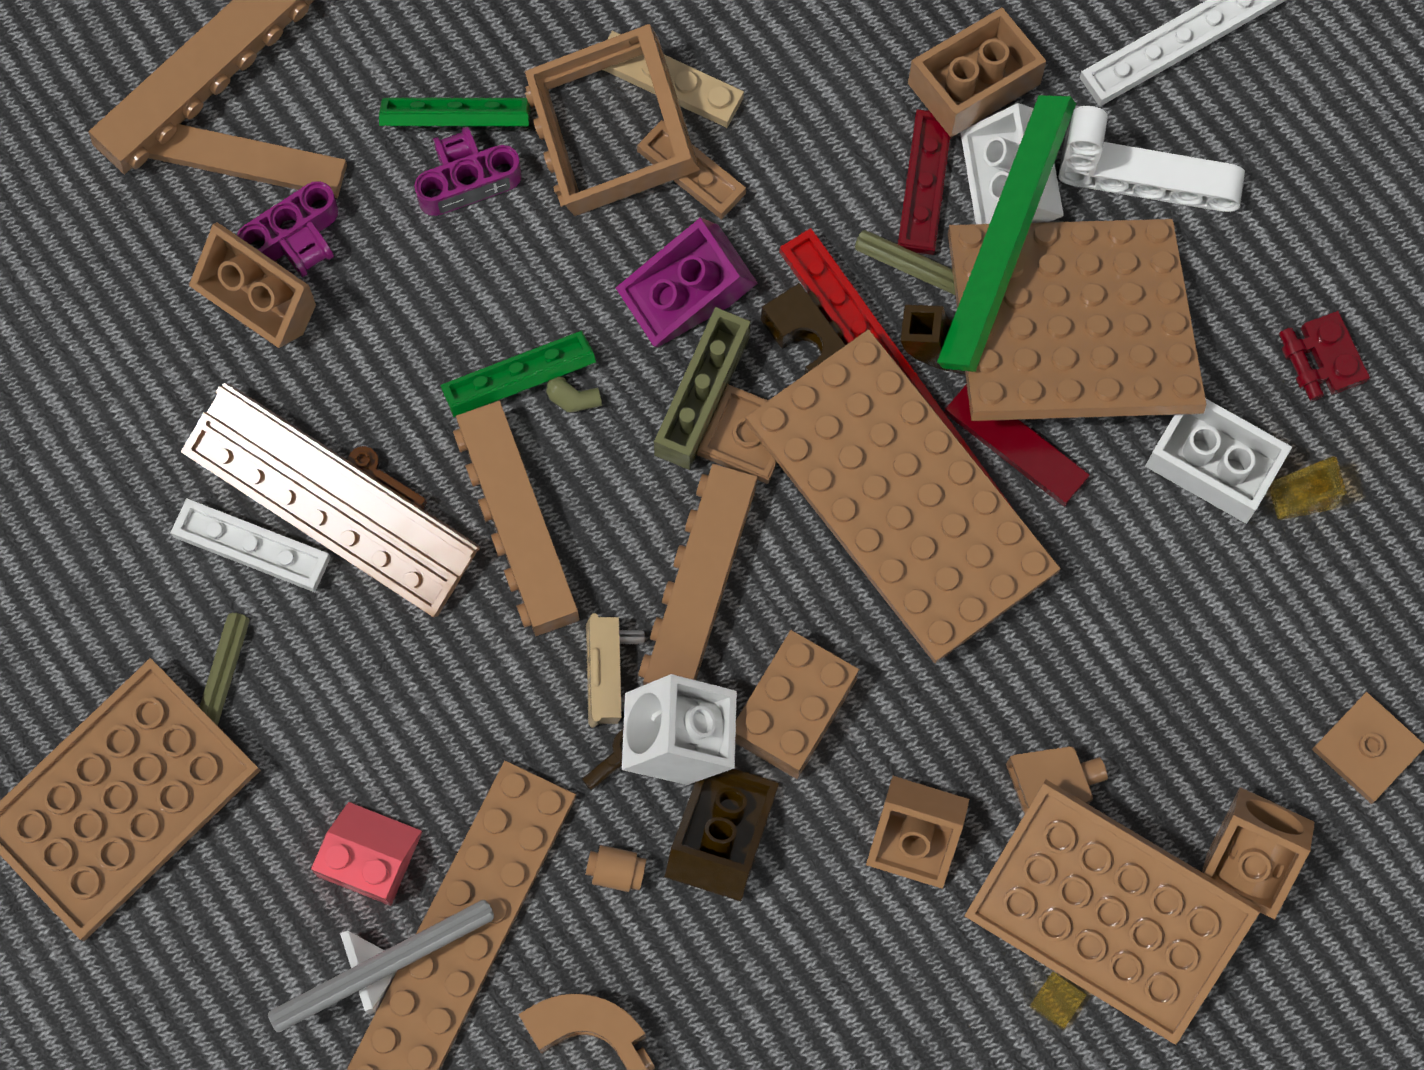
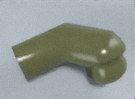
M562 376L547 382L546 393L549 399L566 412L573 413L602 406L598 387L579 392L567 383L566 379Z

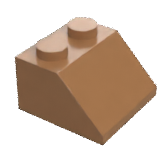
M892 776L866 865L943 889L963 829L970 799Z

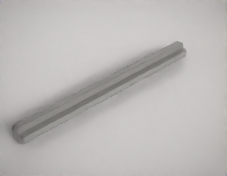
M481 900L272 1009L268 1013V1018L274 1030L281 1032L491 922L494 919L493 910L486 900Z

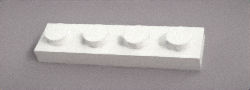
M187 498L170 532L176 539L312 592H316L331 558L329 553Z

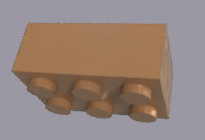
M1000 8L911 61L908 85L948 135L953 137L1039 86L1046 60L1007 12Z
M790 630L736 719L735 743L798 780L857 681L859 669Z

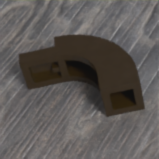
M905 305L900 340L905 351L915 359L932 367L966 375L965 371L943 369L937 363L952 321L945 313L944 307Z

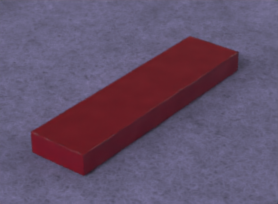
M916 109L898 245L915 253L934 255L950 136L930 111Z
M967 384L945 408L944 413L1064 507L1089 477L1087 472L1019 419L971 421Z

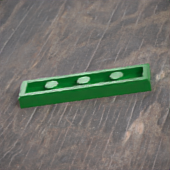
M382 98L379 110V126H529L531 106L527 98Z
M582 331L446 382L440 385L453 417H456L457 415L480 408L596 363V360Z

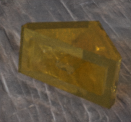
M1334 456L1276 479L1269 487L1276 515L1280 520L1333 510L1347 494L1337 457Z

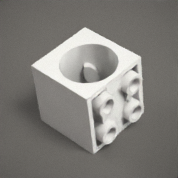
M670 674L626 692L622 770L689 785L695 781L734 769L737 691Z

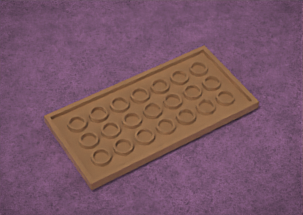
M869 329L745 417V422L935 664L1059 573L1061 569Z

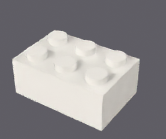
M1206 399L1207 405L1204 414L1174 415L1145 467L1247 524L1258 508L1292 446Z

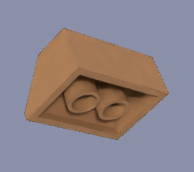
M218 222L212 225L189 286L278 348L302 336L316 306L309 285Z

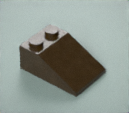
M731 769L706 779L695 781L671 847L664 877L741 902L779 783L737 769Z

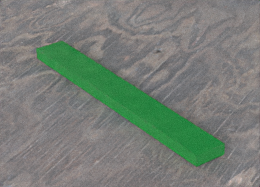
M1039 95L939 355L937 363L943 369L976 372L1075 109L1076 102L1071 96Z

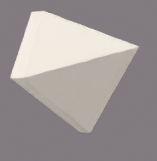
M350 931L340 933L351 968L385 951ZM396 972L359 990V995L367 1014L372 1015L376 1013Z

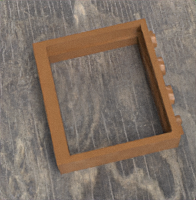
M650 24L525 71L529 84L525 87V95L530 106H535L538 118L534 119V125L541 140L545 139L548 151L543 153L550 173L555 172L558 184L554 185V192L558 196L560 206H566L574 216L700 170L659 37ZM643 54L675 157L579 192L549 90Z

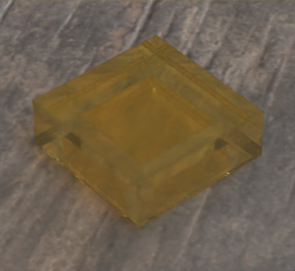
M1052 972L1029 1007L1063 1030L1086 997V994Z

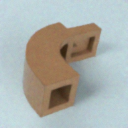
M566 994L543 1000L518 1014L541 1054L567 1038L589 1035L600 1038L612 1046L627 1070L655 1069L645 1049L642 1047L636 1051L633 1046L646 1038L645 1032L631 1015L610 1001L586 994Z

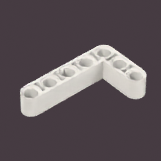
M1080 106L1073 111L1063 144L1058 175L1061 182L1077 187L1216 211L1231 212L1240 208L1245 175L1243 168L1229 163L1104 142L1108 114L1103 109L1094 106Z

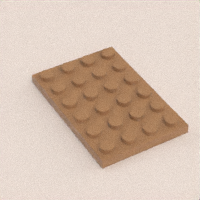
M150 658L0 800V856L81 941H85L261 770Z
M1046 779L964 916L1176 1045L1256 920L1261 907Z

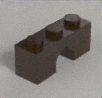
M798 283L762 306L761 321L781 349L800 340L811 342L818 348L821 355L815 361L805 366V375L846 345L842 341L844 336L838 325L833 320L828 322L821 313L822 306L816 295L812 291L806 292L802 285Z

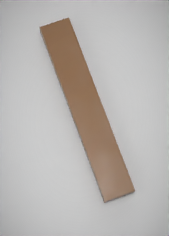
M181 124L175 126L177 131L167 143L160 144L157 142L148 151L150 159L296 190L311 182L321 181L331 187L335 198H338L347 168L345 159Z

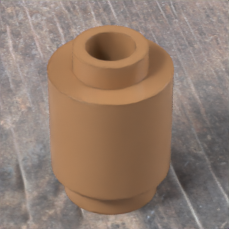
M600 845L598 852L590 851L585 875L593 876V885L629 892L630 888L640 890L646 859L637 857V852Z

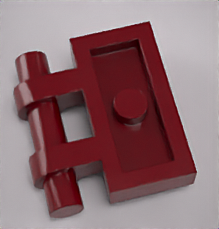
M1339 311L1304 323L1300 329L1305 339H1298L1292 327L1279 333L1284 345L1281 350L1286 360H1291L1298 375L1295 380L1300 390H1305L1310 402L1324 396L1319 385L1326 382L1331 394L1334 395L1364 384L1369 380L1370 376ZM1312 352L1319 369L1311 368L1305 354Z

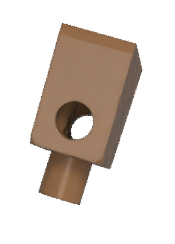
M1074 747L1010 756L1006 763L1024 815L1046 779L1088 805L1093 800L1089 786L1108 779L1105 765L1100 757L1080 763Z

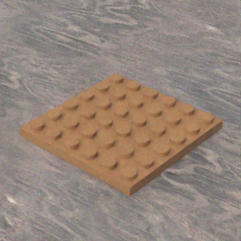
M1173 219L1031 223L976 372L965 371L971 421L1204 414L1207 404ZM989 224L949 225L948 240L957 308Z

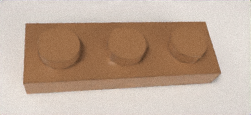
M663 120L637 145V152L652 164L675 157ZM692 144L700 170L673 181L722 220L746 194V187Z

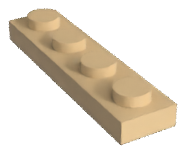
M612 30L608 39H611L621 34ZM643 54L603 69L656 95ZM664 55L680 106L728 128L744 98V91Z

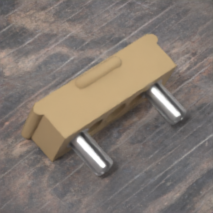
M596 613L589 617L586 624L588 724L592 728L596 727L597 724H618L622 718L621 711H624L625 697H621L620 644H643L645 641L643 630H619V617H598Z

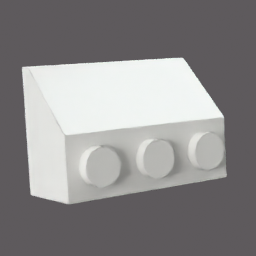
M1017 103L960 132L976 224H990L1034 108ZM1055 164L1052 167L1032 223L1051 222L1064 216Z

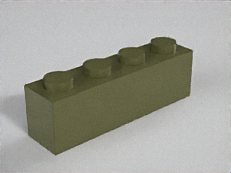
M715 307L654 440V456L688 470L691 469L699 446L748 343L751 321Z

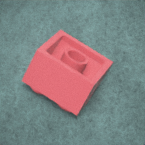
M348 802L327 831L311 870L319 878L391 906L422 831Z

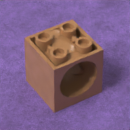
M1240 787L1206 854L1202 873L1261 907L1260 913L1275 919L1311 851L1315 822Z

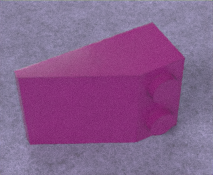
M700 217L620 283L616 290L652 345L658 348L709 319L715 307L721 310L730 307L758 283L720 226Z

